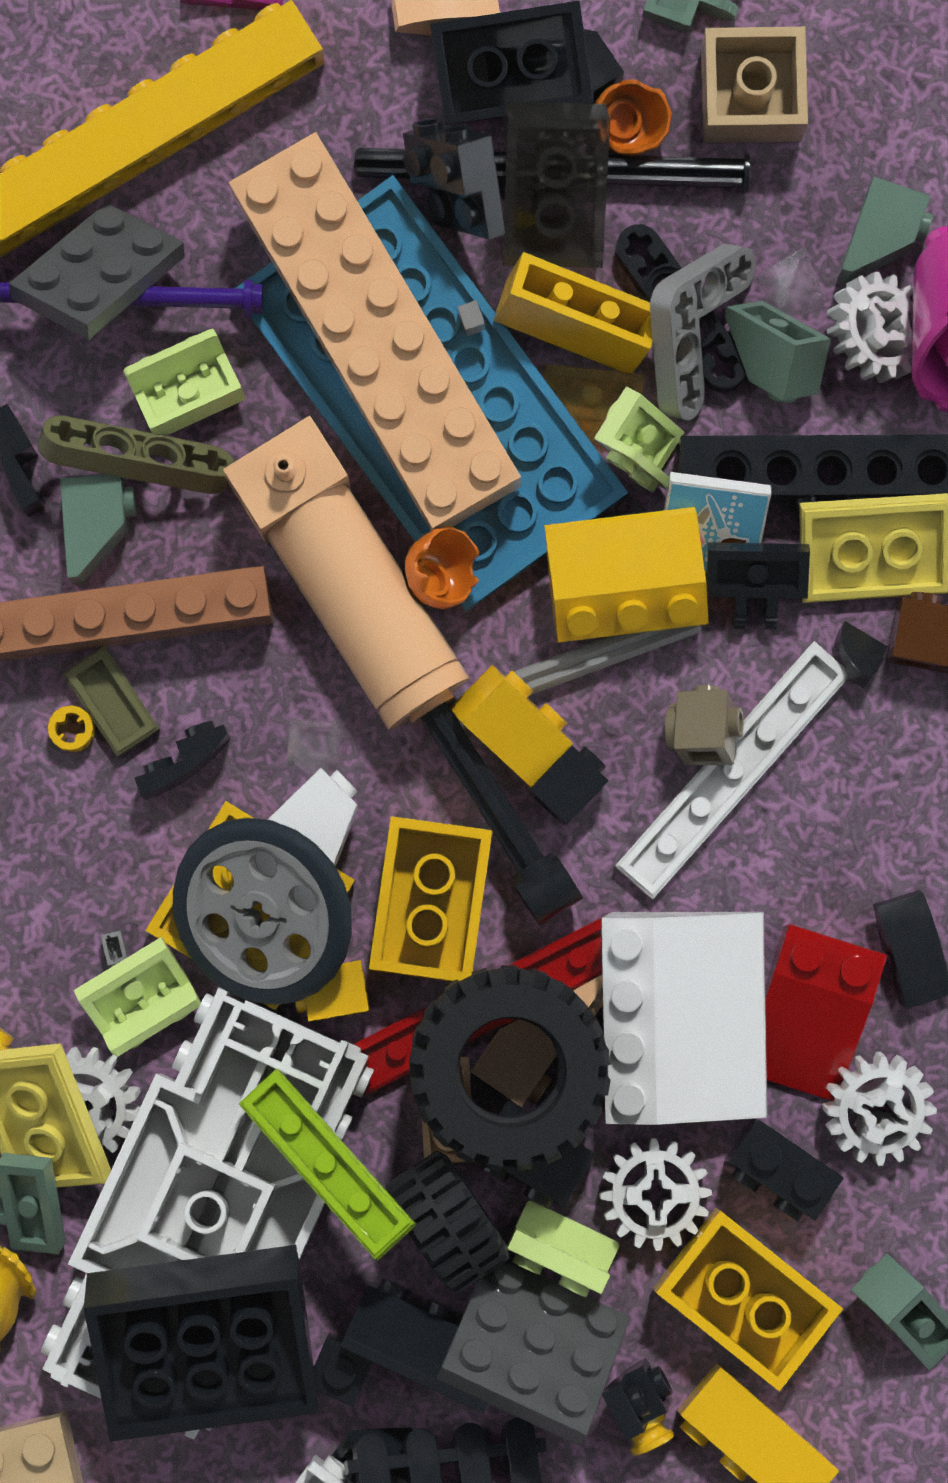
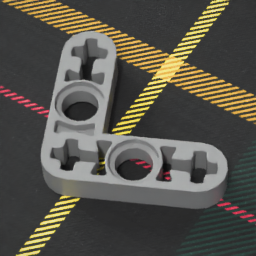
M727 243L722 244L663 279L657 284L652 293L650 316L659 410L666 416L688 421L693 419L702 407L704 401V377L699 318L743 292L750 285L755 273L756 260L753 251L747 247ZM704 279H705V285H704V289H703V292H702V286H703ZM678 344H679V350H678V354H677V357H676V351H677V347H678Z

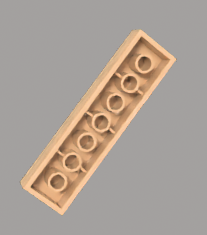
M317 132L229 181L228 183L235 201L430 531L445 526L453 527L521 487V476Z

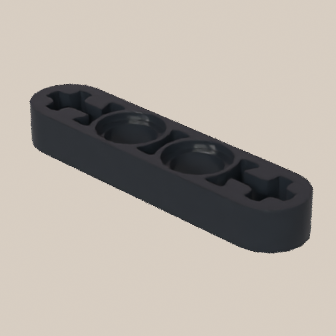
M634 224L625 228L620 233L616 244L617 260L645 301L650 302L653 293V283L658 278L670 276L682 268L659 235L651 227L643 224ZM634 238L638 243L647 240L650 245L647 247L646 254L653 266L659 259H662L665 264L655 267L643 279L639 273L645 272L647 265L638 254L632 257L626 254L630 248L629 239ZM711 311L701 317L709 326L708 336L701 340V351L708 349L715 339L718 338L722 344L716 346V354L724 363L732 360L736 365L731 372L733 379L728 380L724 375L716 378L712 375L716 366L715 360L707 352L702 359L704 383L713 391L728 393L735 390L742 383L746 372L734 340L714 312Z

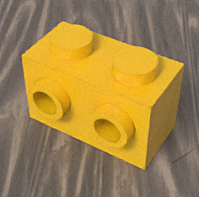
M492 664L450 709L463 725L532 787L573 745L572 741L562 731L568 723L547 702L539 709L530 701L528 697L533 693V689L513 670L504 676Z

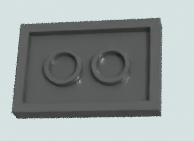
M105 203L9 283L10 296L14 301L90 340L185 257L184 242Z

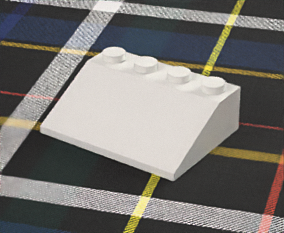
M611 912L602 917L604 1040L609 1049L611 1062L608 1065V1077L611 1080L608 1096L605 1095L606 1124L660 1125L766 1118L767 1065L764 912Z

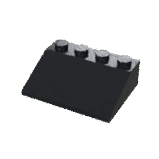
M297 1245L87 1273L84 1313L110 1442L319 1413Z

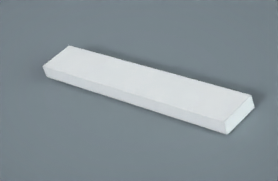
M814 641L744 719L743 736L735 738L734 764L704 765L614 867L653 900L849 678L845 672L846 668Z

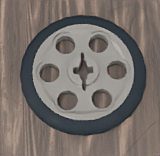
M242 818L225 821L205 831L188 848L178 866L173 888V914L180 940L192 961L208 979L230 994L250 1002L278 1005L303 1000L319 992L336 976L347 956L352 935L351 905L345 884L336 867L312 840L296 829L272 820ZM258 851L269 853L275 859L277 864L275 876H267L258 869L255 861ZM215 866H223L231 872L234 879L232 890L222 889L215 883L213 878ZM296 886H304L312 891L316 899L314 910L303 909L297 904L294 898ZM259 902L262 903V911L270 914V917L265 921L261 920V912L253 909V906ZM216 913L226 919L230 929L228 937H219L212 932L208 923L210 914ZM291 934H299L307 939L311 947L309 958H301L294 954L289 945ZM249 947L257 948L265 954L268 962L266 971H258L248 963L246 953Z

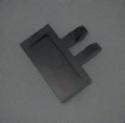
M708 542L707 597H734V629H745L748 622L747 598H766L765 606L763 607L765 629L777 630L778 599H808L809 544Z

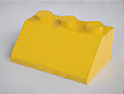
M695 507L544 525L551 607L558 643L709 624L706 576Z

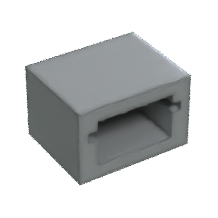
M477 300L458 306V314L466 337L485 331V323Z
M119 930L100 935L108 966H114L129 957L123 931Z

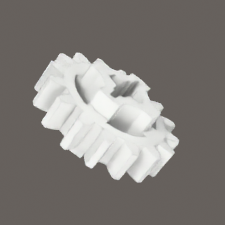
M873 272L866 277L859 276L846 283V288L835 293L834 298L838 304L827 311V315L836 320V325L827 329V335L838 337L840 342L834 347V354L845 352L848 356L845 368L850 370L860 366L862 380L876 376L878 383H884L892 378L898 379L912 372L913 302L909 297L912 294L913 287L908 285L898 289L897 276L891 275L883 280L879 272Z
M73 1047L66 1057L84 1102L88 1100L91 1103L85 1105L101 1145L113 1153L122 1142L120 1137H127L132 1126L131 1121L135 1120L140 1109L138 1105L131 1103L139 1096L141 1092L140 1087H127L126 1082L133 1072L130 1068L121 1072L116 1071L114 1066L117 1062V1056L114 1054L106 1062L99 1060L98 1048L93 1047L87 1057L82 1058L78 1048ZM113 1097L117 1107L115 1120L112 1119L114 1112L109 1107L110 1099Z
M875 1052L873 1064H868L860 1055L856 1056L855 1064L857 1069L850 1072L841 1066L838 1072L844 1079L840 1085L828 1083L826 1087L835 1097V1100L823 1103L822 1109L827 1115L835 1118L828 1121L825 1126L831 1135H839L836 1144L843 1152L853 1147L852 1155L861 1163L867 1158L869 1153H871L873 1161L878 1166H883L886 1154L891 1153L898 1162L904 1160L902 1148L908 1145L918 1151L921 1146L915 1138L919 1132L931 1134L933 1130L924 1121V1117L937 1114V1108L931 1102L924 1099L930 1097L934 1091L927 1082L919 1083L924 1074L915 1065L906 1070L907 1062L899 1055L892 1059L890 1065L882 1052ZM874 1079L873 1082L861 1086L865 1082ZM903 1085L906 1086L910 1095V1109H907L902 1103L905 1093L902 1089ZM886 1103L894 1113L887 1110L885 1112L877 1110L872 1114L864 1104L871 1107L874 1105L882 1107ZM848 1108L853 1109L857 1114L854 1124L857 1128L856 1132L852 1130L849 1124Z
M657 1138L649 1139L648 1150L642 1151L635 1142L629 1144L632 1155L626 1160L618 1154L612 1157L620 1167L616 1173L603 1172L602 1177L612 1183V1189L600 1192V1199L612 1201L613 1207L604 1213L605 1219L613 1220L619 1218L621 1223L615 1233L622 1237L630 1230L634 1232L633 1245L640 1248L646 1238H651L654 1249L661 1251L663 1238L669 1237L678 1247L682 1245L680 1231L685 1228L695 1235L699 1231L692 1222L694 1216L708 1217L709 1211L699 1205L700 1198L711 1196L712 1190L699 1187L698 1181L708 1173L705 1168L691 1169L690 1165L696 1156L692 1151L685 1153L681 1158L676 1155L678 1150L677 1142L671 1140L665 1151L659 1150ZM664 1160L677 1166L684 1174L688 1183H674L665 1175ZM644 1162V1174L634 1185H623L624 1179L630 1170L637 1164ZM655 1169L660 1187L669 1189V1197L660 1200L656 1219L655 1210L652 1208L651 1202L648 1199L642 1198V1190L651 1188ZM688 1202L683 1215L673 1224L666 1226L667 1214L678 1203ZM623 1205H638L646 1213L647 1227L635 1223L627 1215Z

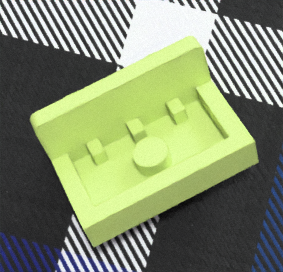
M214 329L191 336L185 341L152 356L145 357L123 370L147 424L154 434L167 436L246 400L243 389Z
M626 386L619 399L610 407L606 420L594 439L610 451L606 456V460L629 473L628 477L632 481L654 492L657 486L666 490L668 488L669 476L661 469L678 444L680 437L683 436L684 431L642 394Z
M162 937L74 990L79 1003L103 1035L108 1049L112 1055L114 1054L117 1057L130 1049L138 1047L146 1039L172 1023L184 1019L190 1012L199 1008L201 1004L189 977Z
M532 1200L526 1202L507 1243L508 1250L515 1252L512 1260L513 1263L540 1275L543 1267H546L562 1275L559 1285L584 1297H587L590 1289L602 1294L610 1277L608 1270L619 1249L617 1241L551 1209H547Z

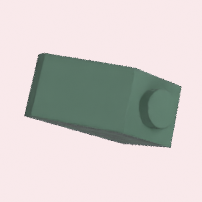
M873 177L836 281L846 284L861 275L863 276L907 255L915 240L924 243L934 214L926 212L930 195Z
M762 300L727 306L725 317L748 380L751 383L767 391V396L772 400L782 403H793L797 398L819 394L831 338Z
M101 474L60 478L67 578L73 585L86 582L129 532L128 517L137 516L134 486L126 487L123 477Z
M886 1253L874 1266L864 1273L862 1279L851 1291L930 1371L948 1352V1314L914 1277Z

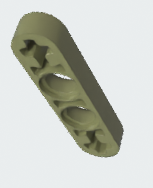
M58 415L49 417L44 422L37 444L38 451L43 458L57 465L206 494H218L227 488L228 481L223 469L234 463L233 458L228 452L214 445ZM108 445L122 451L123 455L108 453L100 446ZM159 455L165 457L168 460H170L172 464L164 465L154 461L150 456Z

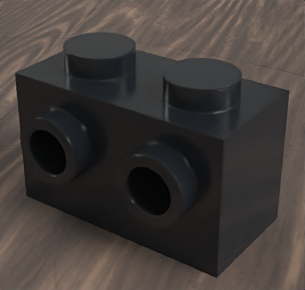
M757 1118L751 1119L725 1158V1161L735 1167L730 1175L755 1193L761 1185L778 1196L773 1205L797 1222L800 1221L803 1215L816 1221L844 1179L840 1174Z

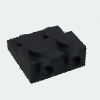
M438 118L414 122L412 124L413 130L403 133L405 146L403 162L409 174L410 182L428 186L429 188L427 204L433 217L434 225L488 240L505 235L491 135L470 131L469 125H443L442 120Z

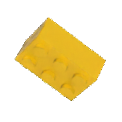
M391 816L369 963L370 971L447 982L461 981L472 975L492 830Z
M715 1207L700 1226L697 1234L693 1235L654 1285L653 1290L780 1392L843 1308Z

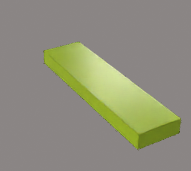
M275 1069L238 1103L375 1260L378 1261L417 1225L279 1069Z

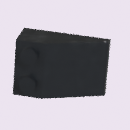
M580 0L430 23L444 119L447 126L594 102Z

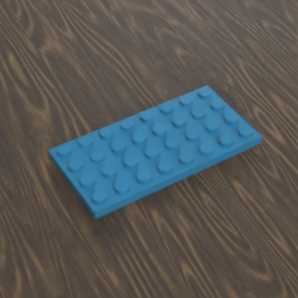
M392 175L357 201L521 476V487L453 526L465 531L479 550V556L475 559L472 568L473 575L479 578V582L472 588L465 602L460 604L467 613L547 555L544 525L597 519L626 498L628 492L505 325L493 321L495 312L394 175ZM271 262L247 279L253 280V284H263V314H253L251 320L412 540L416 542L421 536L430 532L428 525ZM243 282L236 288L244 289L245 282ZM477 300L485 323V331L466 337L458 314V306Z

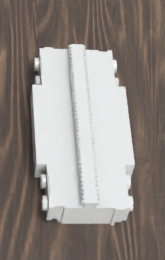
M222 988L217 989L215 996L206 993L194 1018V1022L201 1024L193 1043L186 1040L183 1042L174 1060L172 1068L179 1071L176 1080L162 1073L155 1074L69 1260L68 1265L85 1272L86 1275L84 1280L78 1277L74 1278L62 1304L70 1308L62 1327L55 1324L52 1326L40 1353L48 1356L42 1370L51 1373L50 1378L61 1382L60 1385L65 1387L72 1385L101 1399L84 1313L87 1273L297 1245L300 1261L325 1206V1202L238 1103L275 1069H279L343 1141L353 1118L344 1113L353 1094L362 1098L374 1072L373 1069L366 1066L370 1056L362 1053V1048L345 1040H341V1042L333 1040L253 1002L245 1000L243 1003L230 997L231 994ZM200 1430L186 1431L185 1436L194 1440Z

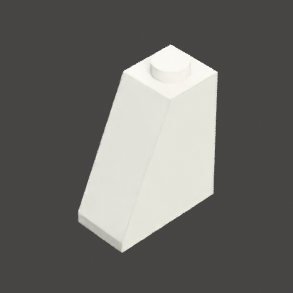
M320 768L268 820L299 831L316 843L336 867L359 809L357 804L351 799L358 791L337 770L329 776ZM258 851L255 857L258 869L267 876H275L277 872L275 859L269 853ZM296 886L294 898L297 904L303 909L314 910L316 899L312 891L304 886Z

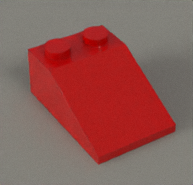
M791 924L783 926L765 984L766 1065L768 1081L827 1100H835V1097L826 1087L828 1083L840 1085L844 1079L838 1072L841 1066L849 1070L874 1002L887 959L886 954Z

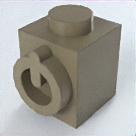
M698 685L692 691H677V701L670 704L665 717V737L668 749L676 751L685 766L734 764L735 738H741L744 730L742 708L736 707L728 691L722 690L718 686Z

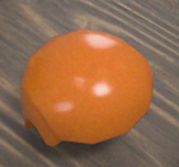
M635 79L622 80L619 83H613L606 87L594 102L591 124L600 143L608 150L622 156H636L651 151L660 145L670 131L672 111L661 89L650 87Z
M452 526L437 528L421 536L409 548L405 560L407 583L412 590V594L423 604L441 610L464 603L472 588L479 582V578L473 575L472 569L475 559L479 556L477 546L465 531Z

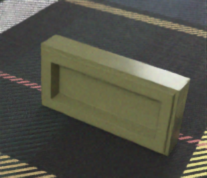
M105 646L62 673L118 758L160 731V728Z

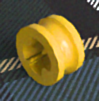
M73 705L63 706L56 710L48 723V733L52 742L63 751L78 752L87 748L93 741L96 732L95 723L91 716L82 708ZM69 716H79L77 722L79 724L85 723V732L76 734L75 742H64L67 736L63 733L59 735V725L67 724Z
M664 1414L649 1421L645 1432L631 1439L633 1446L630 1450L633 1456L651 1451L674 1437L672 1430L666 1429L663 1426V1421L666 1419Z

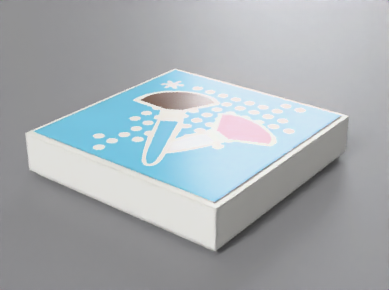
M670 472L664 510L696 508L705 573H707L708 542L761 543L771 498V485Z

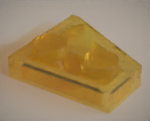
M545 364L544 379L593 444L598 442L594 437L606 420L610 407L619 399L626 386L643 395L645 375Z

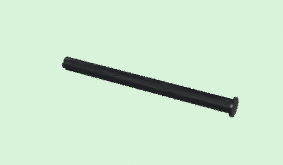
M356 149L354 155L355 175L358 177L389 178L394 175L395 178H410L403 162L405 149ZM494 152L498 181L603 184V169L606 158L607 184L742 188L743 194H748L749 153H744L743 159Z

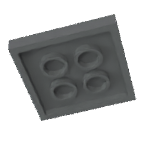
M507 1260L477 1281L436 1379L581 1446L587 1436L630 1316L590 1297L581 1296L545 1276L533 1273Z

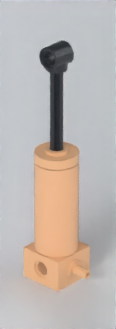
M309 415L225 467L223 471L233 493L266 545L271 543L374 708L379 710L378 714L388 730L397 728L408 721L415 724L422 720L518 873L512 877L515 881L513 885L538 925H543L581 901L583 897L566 868L557 856L553 857L551 853L546 856L542 854L448 706V703L455 698L453 693L466 684L470 677L461 663L457 661L456 655L422 602L412 594L407 578L351 492L348 474L311 416Z

